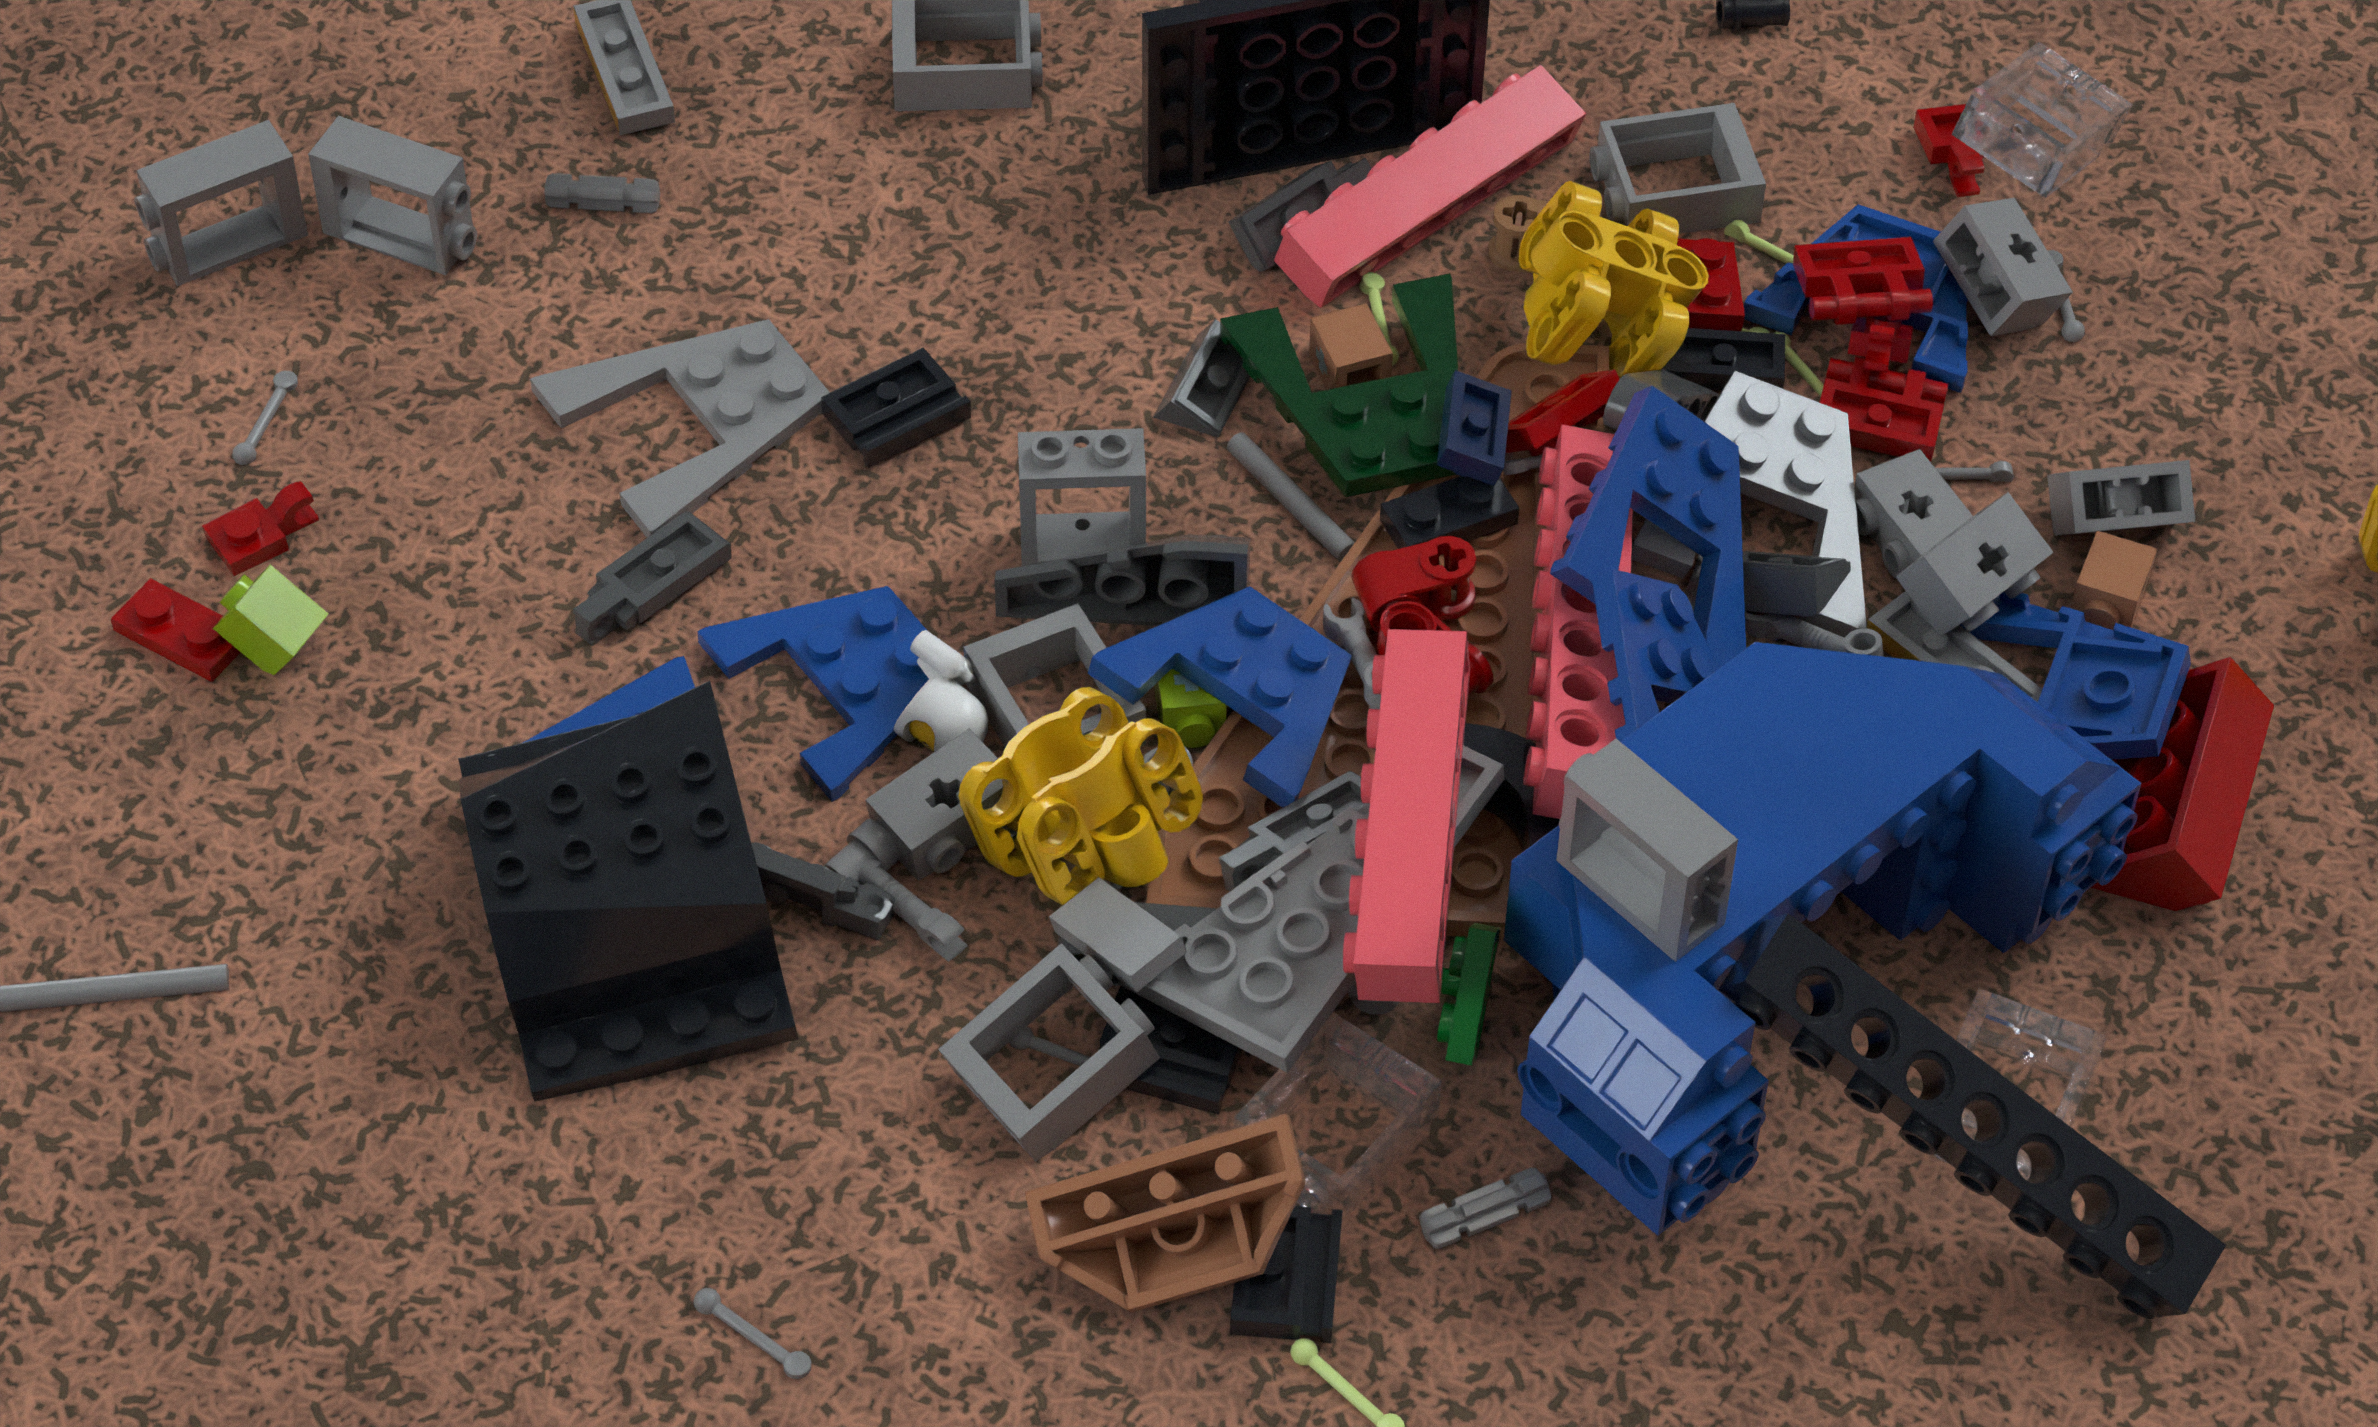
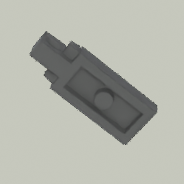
M1363 158L1356 163L1349 162L1336 170L1332 161L1314 166L1229 220L1228 223L1250 264L1259 272L1276 264L1274 259L1283 239L1280 233L1284 225L1301 211L1307 210L1311 214L1324 206L1329 195L1342 184L1350 182L1354 186L1364 180L1372 169L1367 159Z
M685 511L596 574L597 583L587 592L589 595L588 599L573 609L576 623L575 633L591 646H594L619 626L628 630L635 627L637 623H642L732 558L731 543L691 512Z
M1348 771L1247 827L1249 837L1239 847L1219 857L1225 889L1230 892L1303 840L1308 845L1332 828L1331 819L1351 806L1357 810L1366 804L1361 801V777L1352 771Z
M751 842L764 895L770 901L782 904L789 899L822 911L823 924L832 927L837 925L875 940H879L882 937V933L895 915L893 911L895 897L892 894L870 883L860 885L853 878H845L844 875L833 872L825 866L811 864L772 850L764 844Z

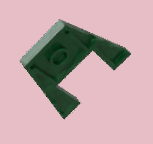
M1450 273L1393 284L1392 302L1421 371L1313 393L1310 390L1278 307L1220 318V337L1226 345L1232 344L1243 358L1242 366L1256 384L1262 382L1276 400L1277 411L1287 423L1293 422L1305 437L1306 448L1345 497L1457 475L1451 470L1437 466L1445 390L1454 371H1458L1453 288Z

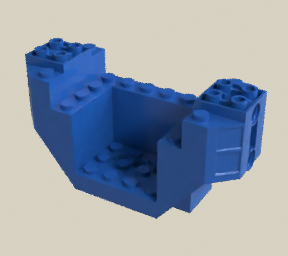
M1754 642L1620 741L1738 839L1726 920L1722 927L1675 962L1556 861L1560 832L1559 825L1515 857L1511 862L1503 941L1552 982L1553 1003L1529 1036L1527 1059L1518 1066V1077L1523 1087L1521 1115L1657 1236L1677 1220H1680L1682 1223L1690 1221L1706 1204L1715 1200L1725 1190L1729 1182L1736 1183L1746 1176L1755 1165L1759 1156V1152L1756 1149L1760 1128L1766 1118V1113L1763 1110L1769 1080L1751 1065L1753 1056L1750 1052L1756 1022L1732 1003V999L1718 989L1761 922L1789 913L1800 922L1805 919L1815 921L1828 910L1836 895L1841 892L1900 941L1918 927L1924 932L1931 930L1941 921L1949 909L2002 953H2005L2020 940H2023L2026 944H2031L2046 931L2052 918L2056 921L2066 918L2075 909L2084 892L2097 882L2102 886L2106 885L2123 868L2127 859V855L2123 852L2126 839L2138 818L2134 809L2141 782L2000 673L1960 665Z

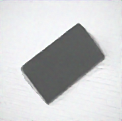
M1218 320L1212 321L1196 336L1153 418L1219 437L1251 376L1242 366L1243 358L1232 344L1226 345L1220 337V322Z
M1745 551L1743 552L1745 611L1809 617L1818 615L1851 571V563L1844 558Z

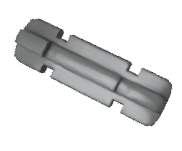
M552 173L547 176L544 195L546 205L551 208H570V203L578 204V209L624 212L625 207H633V212L654 213L659 207L660 187L657 180L648 178H634L633 184L627 183L626 177L579 175V180H572V174Z
M1529 1168L1511 1175L1510 1183L1507 1185L1501 1179L1454 1198L1450 1208H1447L1445 1203L1424 1210L1419 1216L1422 1233L1433 1248L1441 1249L1460 1241V1233L1466 1231L1468 1237L1517 1218L1521 1208H1524L1526 1214L1542 1208L1551 1201V1193L1546 1177L1536 1168Z

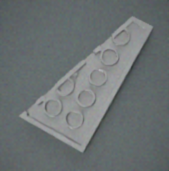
M1464 745L1454 847L1505 780L1503 764ZM1370 803L1364 804L1357 810L1351 806L1331 819L1332 828L1308 845L1303 840L1225 894L1221 897V906L1191 928L1185 923L1176 929L1175 932L1183 939L1187 953L1141 990L1135 992L1119 980L1120 986L1288 1073L1356 981L1355 973H1344L1343 944L1346 932H1357L1358 916H1350L1349 887L1351 875H1363L1364 859H1356L1355 830L1357 819H1368Z

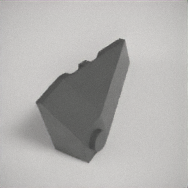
M1187 534L998 570L995 573L996 617L1038 619L1078 603L1090 622L1159 626L1249 587L1251 538Z

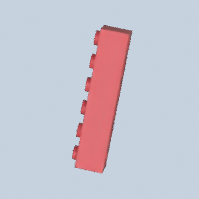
M1539 65L1522 77L1515 73L1506 78L1496 88L1492 97L1481 104L1477 100H1473L1462 107L1455 114L1451 123L1438 131L1435 127L1424 131L1411 144L1409 150L1398 158L1388 155L1381 159L1361 182L1354 186L1350 182L1339 186L1329 195L1324 206L1311 214L1304 210L1292 217L1281 230L1280 234L1283 239L1274 262L1307 298L1322 308L1360 283L1363 275L1368 272L1375 273L1572 143L1586 116V112L1542 65Z
M1388 629L1385 655H1374L1372 689L1373 694L1381 695L1380 709L1368 710L1367 747L1376 750L1374 764L1363 763L1361 773L1362 803H1370L1368 819H1357L1355 830L1356 859H1364L1363 875H1351L1349 887L1350 916H1358L1357 932L1345 933L1343 944L1344 973H1355L1358 1000L1440 1003L1470 678L1467 631Z

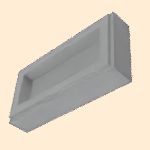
M1099 877L1049 916L1055 933L1085 955L1091 956L1097 964L1135 992L1141 990L1187 953L1183 939L1178 933Z

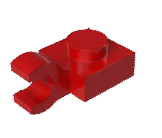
M1972 104L1916 110L1913 128L1929 163L1948 164L1949 178L1957 197L1979 195L1980 188L1976 182L1975 174L1984 173L1985 167L1982 158H1986L1989 140Z
M1887 316L1858 317L1856 323L1852 325L1847 354L1864 356L1863 369L1887 373L1889 361L1908 362L1913 326L1902 324V320L1889 321Z
M302 481L284 487L267 509L263 507L258 498H255L202 525L209 543L233 576H236L289 551L286 536L319 521V517L309 505L314 502L313 496Z

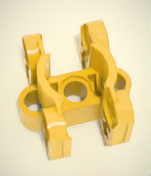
M1573 181L1565 182L1530 224L1523 236L1519 249V265L1523 270L1533 273L1534 282L1525 293L1523 305L1527 322L1530 326L1526 339L1527 355L1531 359L1549 365L1568 362L1600 324L1602 319H1604L1612 333L1609 346V370L1615 369L1619 378L1629 373L1661 370L1678 351L1685 339L1689 326L1687 307L1708 284L1709 275L1706 267L1692 252L1677 246L1679 224L1674 217L1646 208L1640 211L1628 226L1600 217L1602 197L1599 191Z
M1081 687L1073 691L1064 700L1059 711L1044 715L1025 726L1008 742L1002 756L996 761L981 762L973 766L965 774L960 784L958 795L963 813L988 863L1014 877L1026 876L1032 872L1042 893L1061 905L1067 903L1098 877L1124 887H1138L1158 878L1165 871L1169 863L1168 855L1158 832L1161 829L1170 833L1181 832L1188 828L1197 819L1203 802L1201 786L1177 732L1152 718L1141 719L1137 722L1131 721L1129 723L1123 708L1114 698L1092 687ZM1099 704L1101 707V719L1097 727L1092 732L1083 735L1081 722L1085 712L1090 707ZM1157 734L1159 741L1158 749L1154 757L1145 763L1140 747L1147 737ZM996 779H1001L1003 791L999 801L993 807L983 810L981 801L985 788ZM1161 781L1175 790L1168 795L1166 788L1157 782ZM1006 825L1008 828L1017 832V836L1014 841L1011 837L1010 832L1002 828L1003 826ZM1063 857L1076 866L1069 872L1066 863L1060 861L1059 858Z

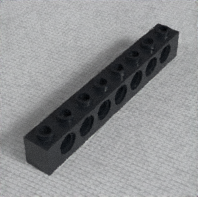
M1786 913L1761 922L1718 989L1736 1002L1735 1005L1756 1022L1755 1027L1762 1030L1771 1029L1791 1044L1789 1052L1796 1060L1815 1071L1825 1072L1826 1070L1846 1085L1844 1093L1853 1103L1872 1113L1878 1114L1881 1112L1901 1127L1899 1135L1906 1143L1925 1154H1937L1956 1168L1954 1177L1963 1186L1982 1196L1991 1195L2009 1208L2008 1217L2016 1226L2037 1237L2046 1236L2065 1251L2063 1259L2068 1265L2088 1277H2100L2119 1291L2117 1299L2129 1311L2146 1319H2154L2155 1316L2165 1317L2186 1314L2226 1244L1792 915ZM1799 982L1804 984L1813 996L1814 1005L1810 1015L1802 1011L1797 1003L1796 989ZM1855 1024L1863 1029L1868 1039V1050L1865 1057L1860 1055L1852 1044L1851 1033ZM1910 1066L1914 1067L1922 1078L1923 1090L1919 1098L1910 1091L1907 1085V1071ZM1965 1107L1976 1118L1977 1132L1974 1139L1966 1134L1962 1126V1113ZM2020 1148L2028 1155L2031 1162V1174L2028 1180L2022 1177L2017 1168V1154ZM2075 1190L2079 1192L2085 1203V1215L2082 1221L2075 1216L2071 1206V1199ZM2129 1231L2134 1234L2139 1244V1255L2135 1262L2130 1258L2126 1249V1238Z

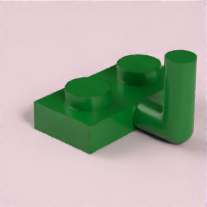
M1474 923L1469 927L1467 938L1456 936L1450 967H1443L1441 994L1457 997L1455 1004L1444 1002L1439 1021L1437 1042L1448 1044L1446 1061L1472 1066L1477 1060L1488 997L1493 989L1491 981L1501 932L1500 927Z

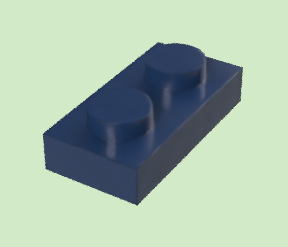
M1454 371L1445 390L1437 466L1451 470L1459 476H1468L1495 486L1504 470L1511 390L1465 373Z

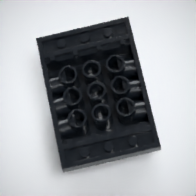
M1184 0V6L1142 13V181L1147 194L1163 193L1408 146L1429 128L1435 127L1438 131L1450 124L1455 114L1469 102L1477 100L1479 104L1482 103L1490 0Z
M710 681L635 716L458 758L462 778H459L460 800L480 892L508 1004L519 1034L534 1102L629 1082L798 1039L767 902Z

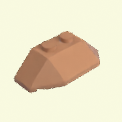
M1286 1113L1026 1191L1025 1196L1039 1258L1132 1313L1262 1275L1306 1181L1291 1119Z

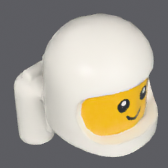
M924 630L920 632L912 642L910 650L919 657L917 663L929 680L916 693L899 716L894 726L895 733L908 742H912L916 738L933 752L969 728L983 742L988 732L989 722L986 708L974 695L961 686L968 682L973 683L976 680L970 661L929 631Z

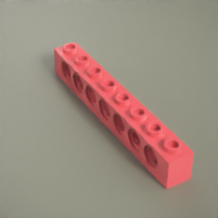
M1561 425L1555 449L1544 448L1538 474V484L1548 485V488L1543 487L1536 515V524L1546 526V529L1541 528L1534 556V566L1544 567V571L1539 570L1532 598V608L1541 609L1542 614L1537 613L1535 616L1530 640V651L1539 652L1540 657H1534L1528 683V695L1538 696V702H1532L1526 726V740L1536 741V747L1531 746L1528 751L1523 779L1525 786L1534 787L1533 814L1560 819L1562 814L1563 782L1568 769L1582 755L1587 753L1594 755L1616 739L1615 730L1625 725L1622 703L1615 706L1610 702L1607 682L1618 677L1614 650L1606 652L1602 649L1596 604L1550 574L1554 561L1563 558L1570 545V541L1566 536L1575 517L1585 513L1593 493L1588 489L1596 473L1606 469L1613 454V451L1608 447L1615 434ZM1632 508L1629 509L1619 564V571L1631 573Z

